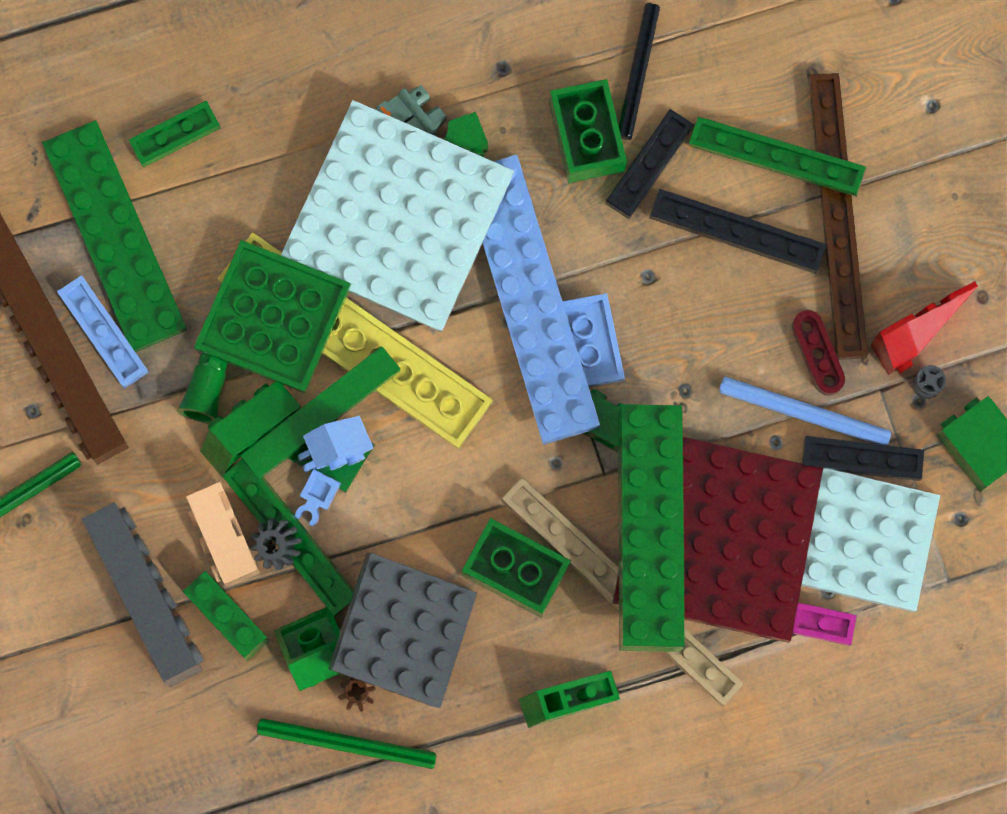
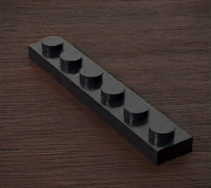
M662 189L658 191L649 218L814 274L818 272L827 245Z

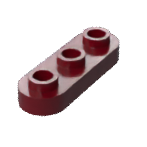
M811 310L802 311L793 320L792 331L816 389L823 395H835L845 384L844 372L821 317ZM802 324H810L812 330L809 332L804 331ZM820 350L823 357L820 359L815 358L813 351ZM831 377L834 384L832 386L826 385L824 378Z

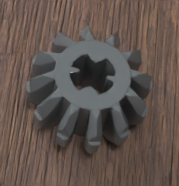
M275 518L269 519L267 524H258L260 533L255 532L251 534L252 539L257 541V543L250 545L249 549L258 551L254 560L256 562L264 560L263 568L269 569L274 566L276 570H281L284 564L290 566L294 563L292 556H299L301 553L299 549L295 548V544H300L302 539L293 537L297 532V528L291 527L288 529L287 520H281L278 523ZM273 539H276V544L280 545L279 549L275 550L276 545L272 543Z

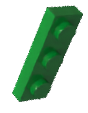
M206 100L128 141L144 168L221 129Z

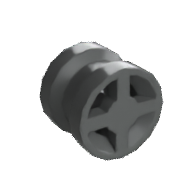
M934 365L925 366L918 371L913 379L912 386L914 392L925 399L933 398L944 388L946 377L939 367Z

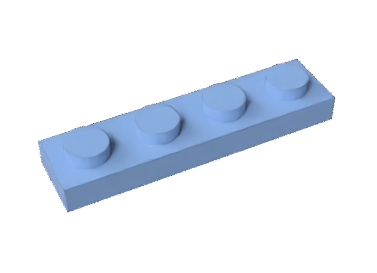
M82 275L57 291L124 389L149 373Z

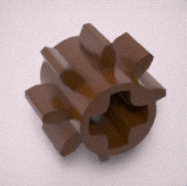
M351 678V682L348 685L344 682L340 683L342 688L345 689V694L339 695L338 698L339 700L347 699L349 701L346 707L348 711L355 705L358 706L360 712H363V704L366 701L370 704L374 703L373 699L369 697V693L376 690L375 686L367 687L365 682ZM357 685L360 690L365 689L366 691L361 694V700L356 701L354 696L349 697V693H352L353 687Z

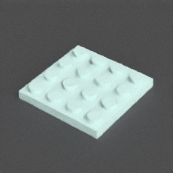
M823 469L801 586L916 612L940 495L832 469Z

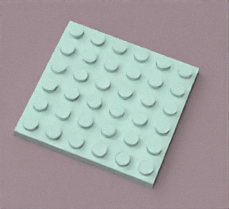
M352 100L281 256L351 283L349 292L442 333L514 175V170Z

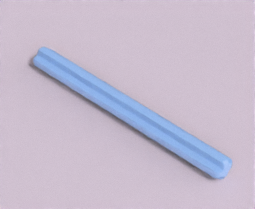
M729 377L722 379L719 392L873 444L888 445L891 437V432L887 429Z

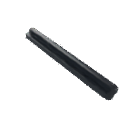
M646 3L644 7L619 122L621 138L624 140H631L633 136L660 11L658 4Z

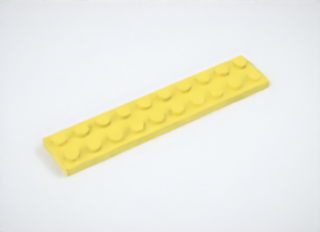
M253 232L246 240V242L278 255L282 254V252ZM230 263L218 277V282H220L221 284L230 266ZM346 298L322 355L349 372L383 346L401 368V371L375 390V392L459 450L491 406L493 400Z

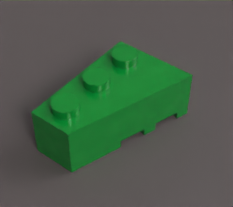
M276 381L270 386L267 383L262 385L255 391L252 399L247 402L244 399L231 409V414L225 418L219 416L208 425L209 431L200 452L221 477L229 471L232 463L241 458L240 455L301 408L281 383Z

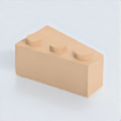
M221 482L186 496L192 509L187 511L194 528L200 527L204 536L199 538L201 546L206 555L211 553L215 562L211 569L217 583L223 581L226 587H230L260 574Z

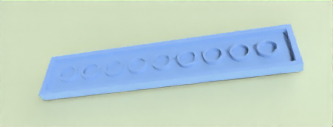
M518 155L494 161L514 170V175L485 236L483 246L542 443L545 445L601 428Z

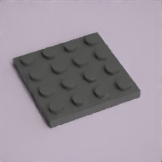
M366 553L328 670L426 705L441 708L477 593L376 554Z

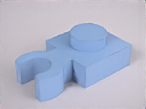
M313 469L300 495L307 502L297 509L295 513L297 519L302 517L304 511H309L312 514L309 525H316L320 517L319 507L325 510L329 509L341 482Z

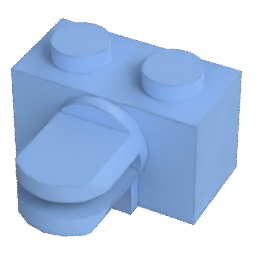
M360 416L324 424L303 435L309 450L299 454L298 458L300 462L313 459V461L302 466L305 473L327 466L330 467V470H335L346 464L350 466L364 460L363 454L374 448Z

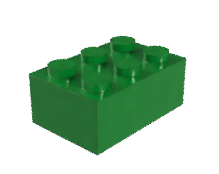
M604 79L551 90L549 106L568 184L625 172L627 159L608 80Z
M490 518L462 569V576L542 618L571 560Z

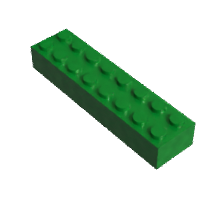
M622 404L618 412L619 651L680 652L685 647L682 405Z

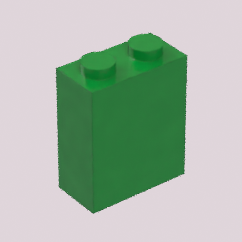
M989 395L982 401L976 397L963 408L966 412L959 418L953 414L942 422L940 426L943 429L936 435L980 492L1007 473V418Z

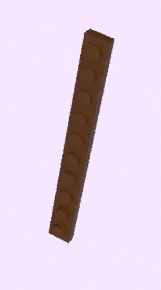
M839 73L810 75L809 87L816 152L848 161ZM820 186L825 244H827L826 256L836 355L838 360L867 358L868 349L852 195Z

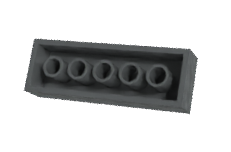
M113 502L82 518L163 682L171 688L203 671L200 663L204 661V658L194 642H188L186 636L191 633L184 619L180 615L175 616L173 609L177 608V605L166 587L161 588L159 583L164 581L156 564L154 565L152 560L147 561L145 556L149 555L150 552L140 535H134L132 530L137 528L127 509L125 507L120 509Z

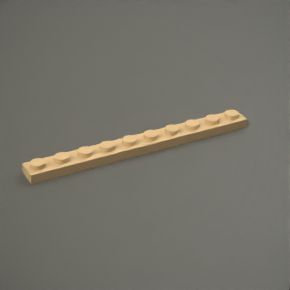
M521 478L501 501L556 553L571 560L570 566L612 604L619 567L524 478ZM612 604L619 611V605ZM684 628L685 647L680 652L663 653L723 707L744 683Z

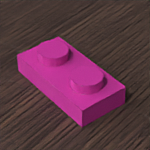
M798 603L793 634L850 646L852 644L857 615Z

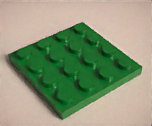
M240 240L194 349L274 382L277 381L284 386L305 394L348 295L351 283Z

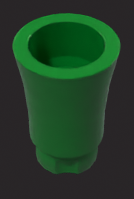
M204 353L200 355L186 393L177 409L180 415L210 424L218 417L222 389L226 379L227 362Z

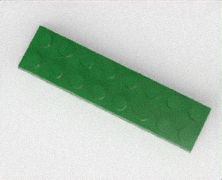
M97 120L42 142L126 340L135 353L187 331Z

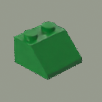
M327 607L273 630L299 691L339 675L337 672L328 670L340 630L333 614Z

